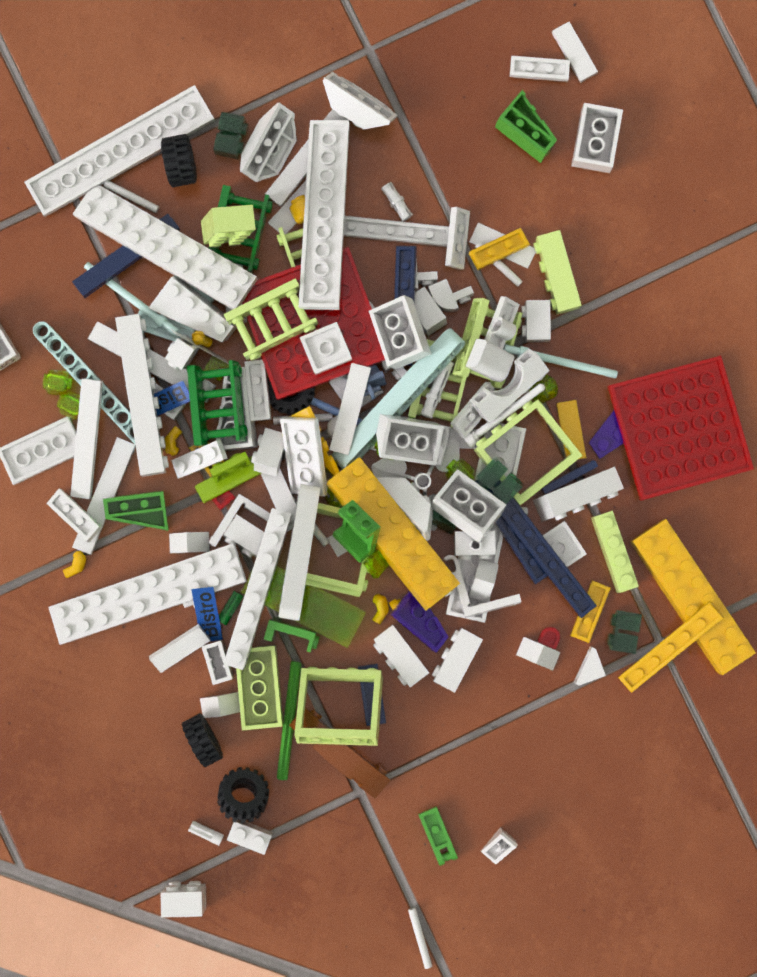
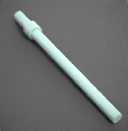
M87 262L84 268L88 271L94 265ZM114 280L106 283L107 286L152 318L160 328H165L174 336L176 334L171 329L179 332V329L171 324L167 317L149 309V306Z
M507 344L503 348V350L515 354L517 357L529 349L524 346L515 347ZM536 352L544 362L612 378H617L618 375L616 370Z

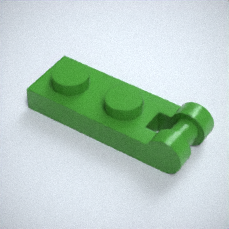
M437 806L418 813L439 866L444 865L450 859H458ZM447 847L449 852L441 854L440 849Z

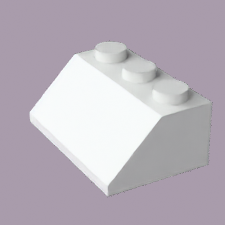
M380 414L376 433L379 457L436 465L444 426L431 421Z

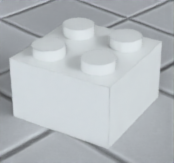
M173 881L169 882V885H166L161 891V918L203 916L206 910V884H201V881H190L189 884Z

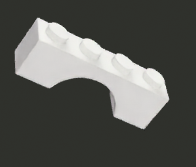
M527 349L514 361L515 373L511 382L506 387L496 391L483 388L469 400L479 415L490 423L496 420L506 408L512 406L521 395L527 393L536 382L542 380L549 372V369L536 352Z

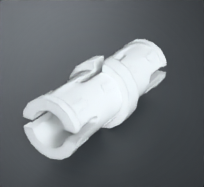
M392 182L387 183L381 188L388 198L391 208L395 209L402 222L413 216L404 202V197L400 196Z

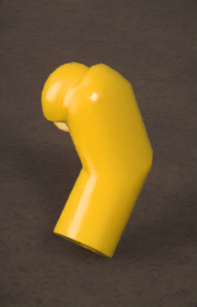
M202 331L192 333L194 344L205 347L211 346L212 338L205 336Z
M176 426L164 438L166 444L165 451L171 456H175L179 452L175 440L182 431Z
M76 551L73 554L72 566L63 569L66 578L83 571L86 556L82 551Z
M376 594L373 597V603L376 604L378 611L372 620L381 625L389 612V606L384 595Z

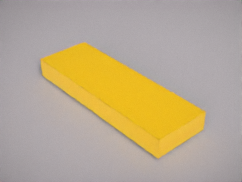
M519 228L471 250L469 255L477 270H480L529 247L530 244L522 229Z
M577 401L556 403L560 428L583 455L578 460L586 459ZM563 444L566 458L571 453Z
M591 580L587 594L597 606L584 617L580 618L577 616L570 636L590 643L611 589L610 587Z

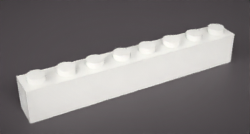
M139 314L116 317L140 475L145 477L166 473V468H169L167 456L163 455V448H166L164 436H160L159 430L163 426L161 416L157 417L156 409H159L158 397H154L153 389H156L155 378H151L150 370H153L152 359L148 358L147 350H150L149 340L144 337V331H147L146 321Z
M274 508L271 509L223 663L225 665L244 670L292 519L293 514Z

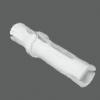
M450 362L434 379L430 392L426 394L427 399L420 413L421 415L432 419L437 404L441 402L440 397L454 366L453 362Z

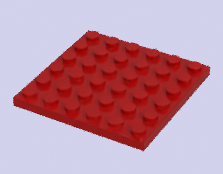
M349 247L343 249L340 310H304L309 320L316 318L318 322L314 331L337 322L352 360L315 375L300 340L301 336L306 335L305 332L261 353L277 400L348 375L352 363L370 367L385 361L369 314V310H372ZM301 264L257 280L242 302V305L295 278L300 286ZM285 297L281 299L279 305L291 329L301 325L302 322L290 298ZM267 306L263 308L261 314L273 338L283 334L284 331L272 307ZM247 316L257 346L265 343L266 340L254 316Z
M721 355L607 386L640 501L754 469Z

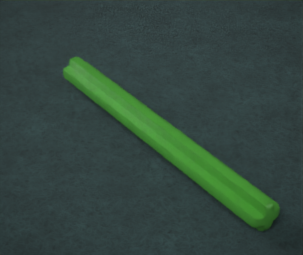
M291 661L277 770L278 780L288 779L293 729L289 724L295 718L301 672V662Z

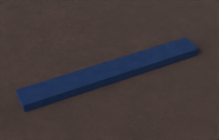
M498 480L486 489L506 504L501 516L577 615L582 618L597 605L503 483Z

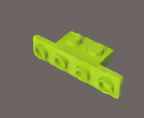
M246 452L236 453L229 460L215 464L210 469L212 477L195 485V489L202 502L206 503L262 474L261 472L254 471V463H251L252 456L248 458Z

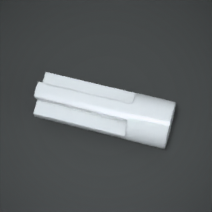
M195 821L192 822L188 830L218 846L224 837V834Z

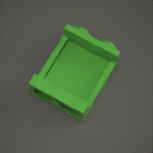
M351 500L338 510V514L343 518V524L333 532V537L361 563L375 552L381 527L354 500Z
M274 619L269 620L264 640L273 641L276 631L308 639L307 652L317 648L320 638L316 636L317 631Z

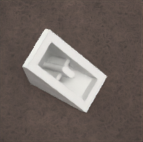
M209 532L169 534L170 554L210 551Z
M479 559L468 597L488 602L495 584L498 564Z
M523 637L516 655L553 671L560 652Z
M589 647L573 682L577 685L606 676L597 650L593 647Z
M238 692L200 698L204 718L221 717L240 712Z
M500 827L481 852L497 864L512 852L518 844L513 837Z

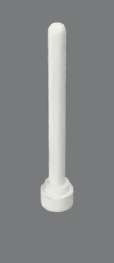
M538 384L523 395L512 406L506 408L496 420L485 423L475 432L474 430L471 431L464 438L466 443L471 448L476 446L475 443L480 440L481 436L544 391V384Z

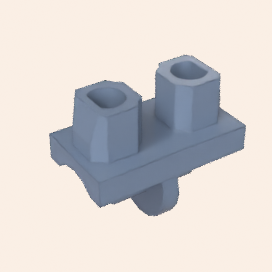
M376 365L370 366L371 370L364 397L370 395L371 400L375 399L374 393L381 391L380 387L386 385L383 371H380Z

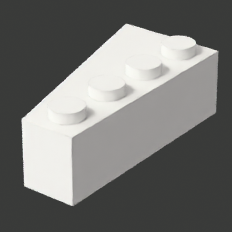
M176 276L169 279L149 306V309L194 330L202 331L205 335L220 342L227 341L237 328L233 323L228 324L224 316L225 313Z
M242 367L240 380L244 424L247 426L248 435L244 442L236 441V436L216 438V441H222L225 451L258 447L255 421L252 422L250 420L245 367ZM230 376L224 377L222 389L231 388ZM232 396L222 397L220 409L233 408ZM234 416L219 417L217 430L235 428Z
M612 467L536 498L533 502L541 522L554 517L557 521L567 517L566 512L572 510L574 514L584 510L583 505L589 503L590 506L601 503L600 498L607 496V499L618 496V491L624 489L616 468Z

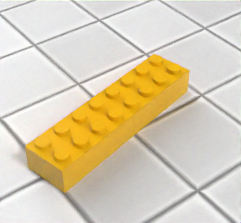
M360 457L328 480L326 486L342 506L354 500L381 527L376 549L425 611L460 584Z
M667 519L659 521L629 541L683 623L710 601L724 616L722 620L696 640L718 674H726L756 653Z

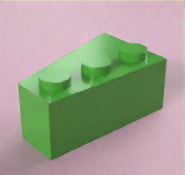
M523 89L501 114L495 125V128L540 163L550 153L557 141L545 121L541 120L536 113L534 105H531L526 98Z
M162 490L103 498L105 519L168 531L164 493Z

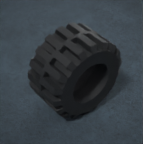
M186 134L162 138V157L167 179L171 187L195 184L197 172L189 137Z
M238 767L236 772L232 769L229 771V775L225 774L223 781L220 782L217 803L220 806L221 813L225 812L227 819L233 818L232 822L236 823L237 820H241V824H244L246 820L249 823L253 822L254 817L258 819L261 816V812L264 813L269 798L268 782L264 781L262 774L257 775L258 771L255 769L253 772L250 771L249 767H246L245 770H242V767ZM238 788H246L254 794L255 798L250 802H239L232 796V792Z

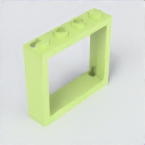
M538 399L535 402L530 400L523 405L522 408L524 410L521 413L517 414L514 412L506 419L508 423L503 427L500 424L491 431L493 435L488 439L484 436L475 443L477 448L474 449V452L497 481L500 480L519 506L583 456ZM536 409L571 454L519 494L484 449Z
M318 503L317 513L343 519L338 514L340 508ZM369 557L361 562L357 585L307 573L305 585L360 597L362 591L366 592L368 580H365L366 572H370L372 561H369Z
M317 667L301 668L295 725L297 743L378 746L383 685L381 670L375 668H368L367 670H358L357 668L338 669L335 667L318 669ZM308 681L374 682L371 729L303 728Z

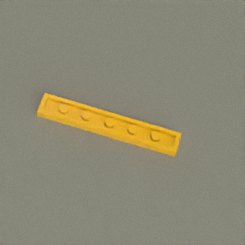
M710 601L624 671L618 678L632 693L722 620L724 616Z

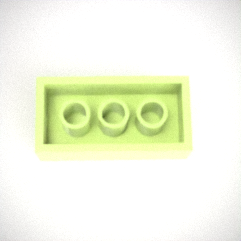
M253 205L211 208L201 220L203 244H209V247H220L223 243H229V246L241 245V242H244L256 230Z
M276 645L252 647L245 669L236 668L242 730L282 727L283 713Z

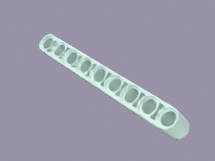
M41 321L34 325V336L80 386L82 380L79 378V374L83 370L88 372L86 379L101 381L49 324ZM43 327H47V334L40 336V330ZM58 341L61 342V348L54 351L53 344ZM69 356H74V363L67 365L66 359ZM103 383L101 408L135 444V439L132 435L133 426L130 411ZM114 399V406L110 409L106 408V401ZM122 413H127L128 420L125 423H120L119 416Z
M449 328L444 331L429 347L431 355L419 359L355 428L349 455L335 451L332 453L335 462L342 470L358 457L362 458L377 442L376 433L380 414L400 417L463 349L465 341L454 330Z

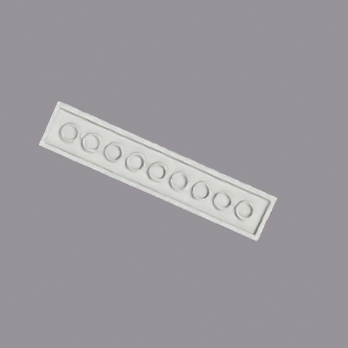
M194 85L24 183L43 216L46 217L85 195L94 187L103 185L106 181H110L161 152L162 138L181 134L189 136L215 121Z
M310 120L298 306L301 309L340 310L350 131L349 120Z
M100 185L89 190L73 212L74 217L232 310L242 304L258 280L257 276Z
M513 426L484 449L513 487L526 428ZM495 427L484 434L486 439L493 435L491 431ZM479 458L474 481L488 473L495 483L497 479ZM494 524L489 531L495 530L496 555H491V559L482 560L498 564L503 535L496 524ZM471 555V559L459 560L458 556L468 595L479 562V555ZM455 587L449 596L446 614L465 618L458 590ZM469 597L470 605L468 607L486 602ZM487 612L466 619L485 623Z
M232 543L48 608L59 645H63L192 601L191 589L214 587L215 593L245 583L247 580L236 546Z

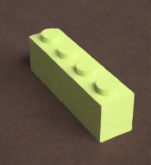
M560 230L537 236L536 242L533 245L535 253L539 254L541 258L539 267L541 273L545 272L547 280H544L546 291L551 293L550 306L552 311L555 310L558 315L579 309L582 305Z
M613 511L592 517L591 520L616 593L639 587Z

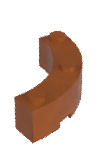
M305 707L303 728L330 729L321 720L322 715L315 709L310 711ZM296 717L289 724V726L294 731L296 725ZM312 744V748L348 779H353L362 790L375 799L391 781L385 775L387 771L381 765L375 766L353 749L355 745Z

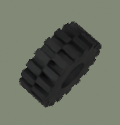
M267 377L270 404L275 410L282 414L292 415L311 405L315 396V387L299 392L294 397L277 400L270 379Z
M201 713L182 722L185 737L203 767H207L223 758L219 742Z

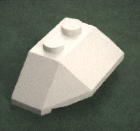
M331 72L323 79L331 108L340 116L352 121L355 126L369 129L389 125L397 117V114L383 102L349 80L339 77L336 73Z
M281 103L275 104L259 120L241 153L240 172L253 181L259 182L278 175L297 141L294 122L295 114Z
M377 477L378 481L425 540L428 541L431 536L433 519L431 500L426 495L422 496L415 483H410L406 478Z

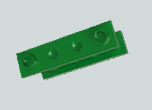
M223 185L218 207H229V204L235 203L239 205H253V208L262 209L259 221L255 220V228H257L255 240L247 238L244 242H241V245L253 247L251 258L223 253L219 250V247L208 248L235 264L248 266V272L253 274L254 270H258L260 259L257 258L267 213H271L273 202L270 201V196L265 194L264 202L235 196V193H232L231 186Z
M229 360V368L203 371L197 365L187 366L194 446H205L211 438L236 436V441H246L248 429L246 424H244L240 380L242 367L239 362ZM230 376L231 388L209 391L203 389L204 379ZM232 396L233 408L209 411L205 409L204 401L206 399ZM234 416L235 428L210 431L207 429L206 421L210 418Z

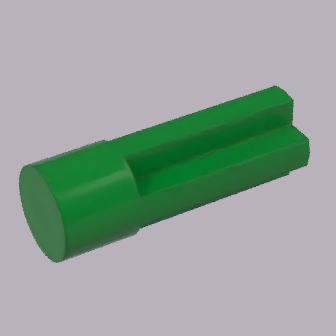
M233 591L219 614L221 623L224 625L229 623L242 601L243 595Z

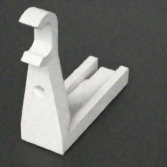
M238 494L214 535L211 536L209 544L216 547L242 504L245 505L244 508L267 522L270 513ZM293 524L289 525L288 531L293 528Z
M448 555L443 559L445 561H454L456 571L452 572V574L460 582L457 590L465 618L517 605L522 602L520 594L468 607L470 601L457 557Z

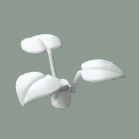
M449 439L448 442L451 446L446 448L443 465H431L427 473L421 472L415 477L404 474L407 470V465L405 461L382 458L372 464L371 468L376 478L404 477L414 480L415 485L423 490V496H427V488L431 485L430 475L433 468L436 466L439 471L449 472L457 466L460 458V442ZM433 494V495L428 496V498L431 500V502H433L434 497H435L436 495ZM432 509L431 531H435L441 523L443 516Z

